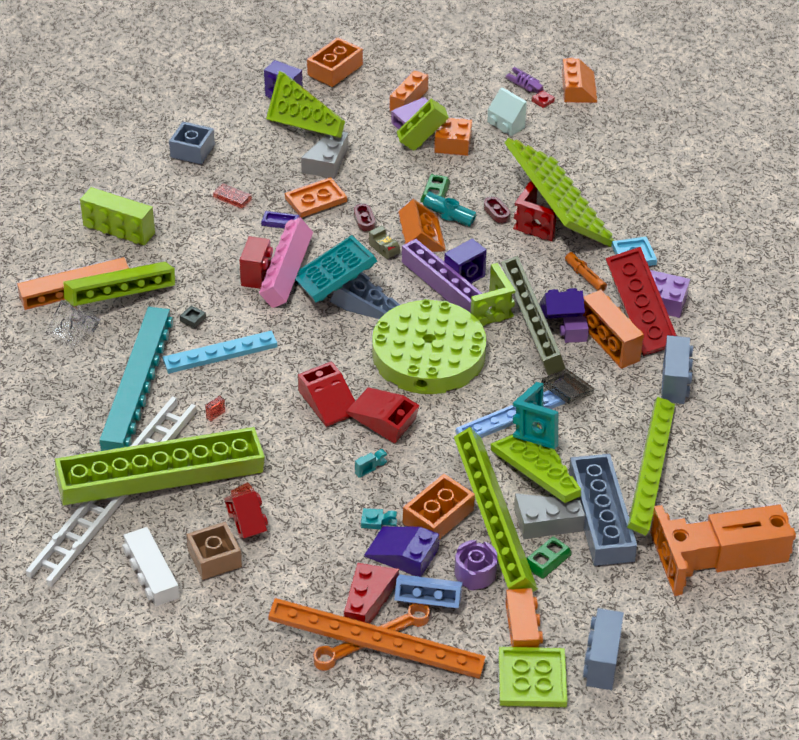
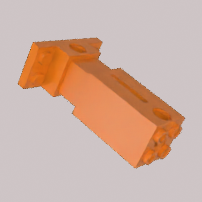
M781 504L709 514L708 521L687 524L685 518L670 520L669 514L665 513L662 505L654 506L650 530L674 596L683 594V588L686 587V577H691L694 570L715 568L716 573L789 562L790 554L793 552V540L796 539L795 530L791 528L788 514L783 511Z

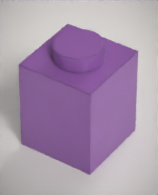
M586 316L563 318V325H560V336H564L565 343L587 342L588 324Z

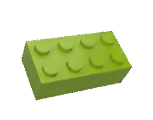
M90 187L80 198L83 226L89 229L92 228L144 246L155 234L153 206Z

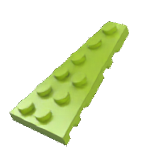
M279 71L266 119L341 138L345 121L292 78Z
M513 435L490 443L492 452L564 503L581 496V488L573 476L568 474L567 467L562 465L561 458L554 449L515 438Z

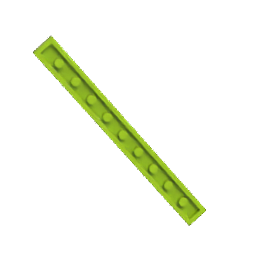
M657 397L654 402L627 528L645 536L648 534L651 526L675 408L674 403Z

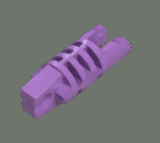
M515 66L512 68V71L517 77L510 73L505 77L529 92L539 93L544 90L539 80Z

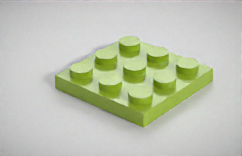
M499 647L500 706L567 707L565 648Z

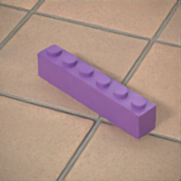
M417 239L402 246V263L448 302L458 305L471 313V296L483 294Z

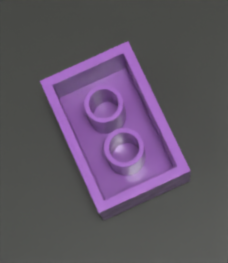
M650 270L668 315L680 318L688 296L690 279Z

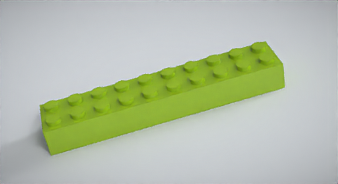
M255 427L55 458V477L64 506L263 473L265 456Z

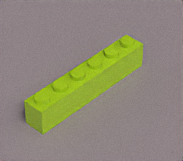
M164 261L64 281V299L71 305L78 306L174 286L175 268Z

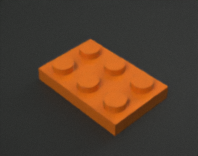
M330 177L286 192L285 199L302 218L347 202V195Z

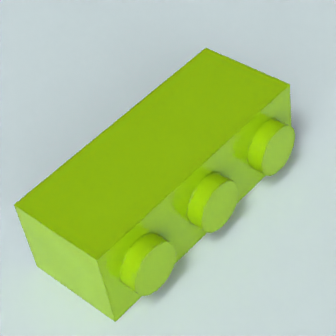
M431 98L397 131L399 141L415 151L447 121L449 117L446 108Z

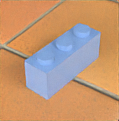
M399 574L396 580L395 600L459 608L463 582Z

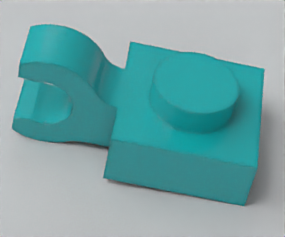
M363 508L361 528L381 530L382 525L397 526V511L390 510L384 514L383 509Z

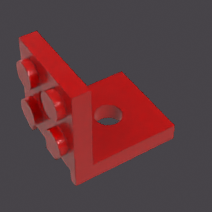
M530 181L515 201L517 210L514 213L516 224L513 229L552 242L555 238L557 215L552 209L537 205L538 189Z

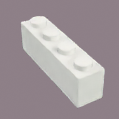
M148 527L125 534V544H122L125 556H130L131 568L133 571L137 570V578L140 585H145L147 599L149 601L152 600L155 607L178 599V584Z

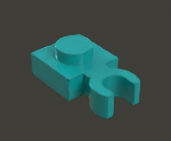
M380 449L374 455L369 453L355 460V474L358 478L375 471L378 465H385L387 460L384 457L387 456V453Z

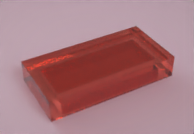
M223 183L213 192L214 198L239 208H243L252 200L251 194Z

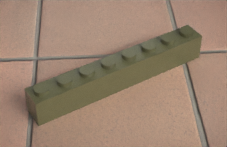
M515 256L502 261L503 271L516 290L513 294L547 375L565 370L561 353L519 257Z

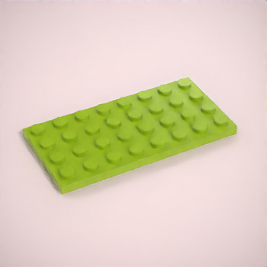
M508 138L504 144L563 225L612 247V241H615L612 238L613 234L604 227V222L597 218L596 211L588 206L589 202L580 195L581 191L573 186V181L565 175L566 171L558 166V161L552 156L547 157L542 151H535L529 145H523L517 139L514 141Z

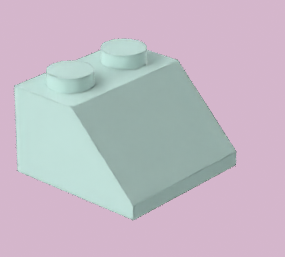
M503 87L500 88L488 108L487 122L510 136L515 135L525 128L527 101Z

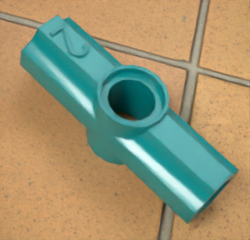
M428 192L423 201V206L439 213L440 217L447 221L455 220L471 227L477 216L475 211L459 205L458 200L443 198L432 192Z

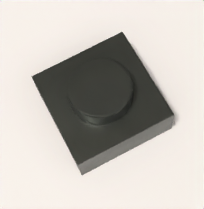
M190 306L180 315V321L193 328H196L206 319V312Z

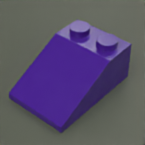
M383 526L367 549L364 557L413 576L422 577L439 550V534L422 527Z

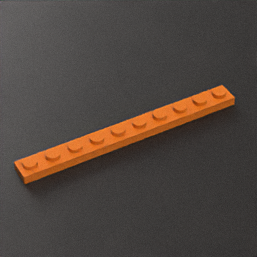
M277 598L274 599L268 615L269 621L480 679L486 657Z

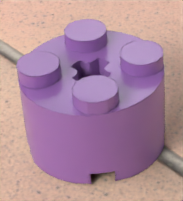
M477 540L462 543L455 555L454 574L457 581L463 582L462 585L469 590L485 588L492 584L497 574V551L487 542H484V544L477 543Z

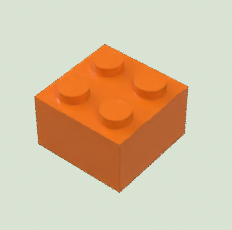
M448 118L436 130L434 153L468 156L472 136V120Z

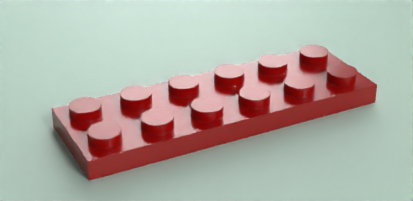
M641 247L607 257L606 263L626 314L632 323L644 334L642 343L643 356L664 350L667 335H677Z

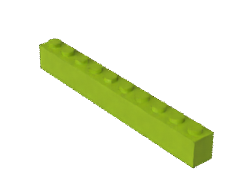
M469 427L454 436L491 543L497 551V559L508 589L532 588V592L538 589L483 440Z

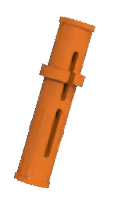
M573 252L565 256V261L574 268V272L584 277L597 291L606 290L607 283L587 267V263L584 260H580Z

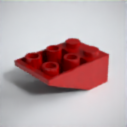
M332 361L298 374L299 393L326 427L351 417L346 414V411L355 402V399L342 373Z
M368 387L346 411V414L395 444L416 420L420 405L404 395Z

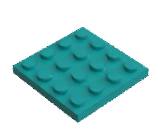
M351 235L299 269L295 281L316 303L324 300L331 292L342 288L343 284L349 280L356 279L358 274L364 270L371 269L378 261L366 247Z

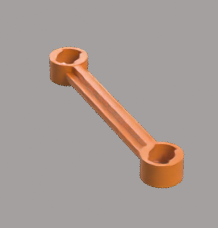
M413 603L409 606L407 614L379 627L398 632L411 625L417 627L424 626L429 622V607L426 604ZM420 611L425 613V616L417 618L413 614ZM348 642L333 648L320 646L313 654L314 665L322 671L330 670L335 666L336 660L364 647ZM321 655L332 657L331 660L326 662L318 660Z

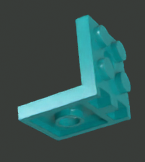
M536 382L513 402V406L516 407V414L513 416V424H516V431L513 433V437L555 450L559 444V412L543 407V383ZM537 423H540L541 426H542V429L539 428L536 424H537Z

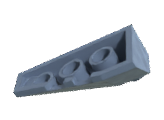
M363 272L358 274L356 279L349 280L343 284L342 288L334 292L330 300L331 303L346 311L380 319L389 310L400 305L393 298H388L382 293L383 289L379 285L376 287L369 281L370 277Z

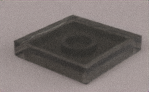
M568 369L544 377L541 381L545 388L568 404L592 395L595 390L594 387Z

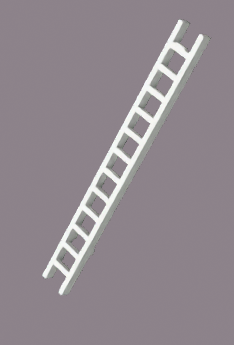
M172 396L131 446L157 442L149 439L155 431L165 435L161 441L174 440L195 415L196 405L191 404L181 417L171 414L177 406V398ZM165 419L175 422L170 430L160 426ZM128 495L106 498L111 502L105 509L94 505L97 500L83 502L59 532L52 536L49 544L27 568V577L32 578L41 566L53 570L46 579L47 585L52 587ZM89 510L100 514L94 522L83 519ZM77 524L88 528L82 537L71 532ZM65 538L75 541L70 551L59 547ZM53 552L65 556L58 565L47 561Z

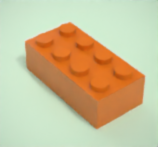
M602 290L583 296L585 308L583 316H586L588 334L621 369L640 362L644 339L642 331L632 323L630 318L626 317L621 309Z

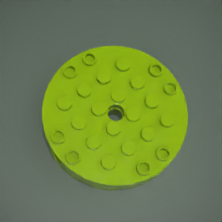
M424 299L401 304L385 313L376 323L373 330L372 359L374 365H376L379 374L386 381H391L398 385V388L418 394L446 393L447 390L460 389L469 384L470 380L475 376L479 375L485 363L486 334L482 324L469 311L448 301Z

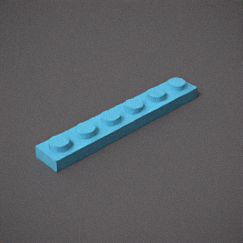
M271 330L163 356V363L167 373L170 374L277 348V341Z

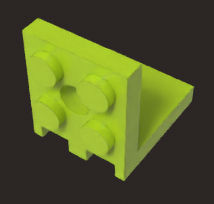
M498 263L491 264L489 292L471 296V314L479 320L482 326L514 317L511 308L515 306L512 294L516 290Z

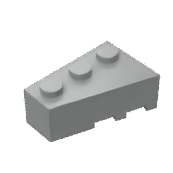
M342 132L341 138L325 135L301 157V173L334 179L348 150V132Z
M515 493L514 511L523 539L584 531L585 513L580 500L564 503L554 497Z

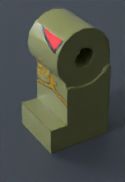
M383 226L369 231V245L380 255L389 259L400 253L401 250L398 242L386 234V229Z

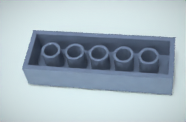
M611 455L570 457L569 475L573 476L581 488V496L575 499L581 501L585 513L584 532L593 565L635 562L637 543L633 530L627 528L629 516Z

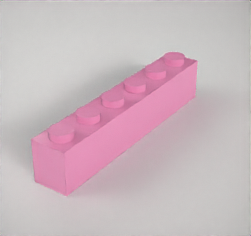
M301 217L286 223L274 257L271 259L270 267L266 272V277L261 284L262 287L259 294L272 308L287 302L313 231Z

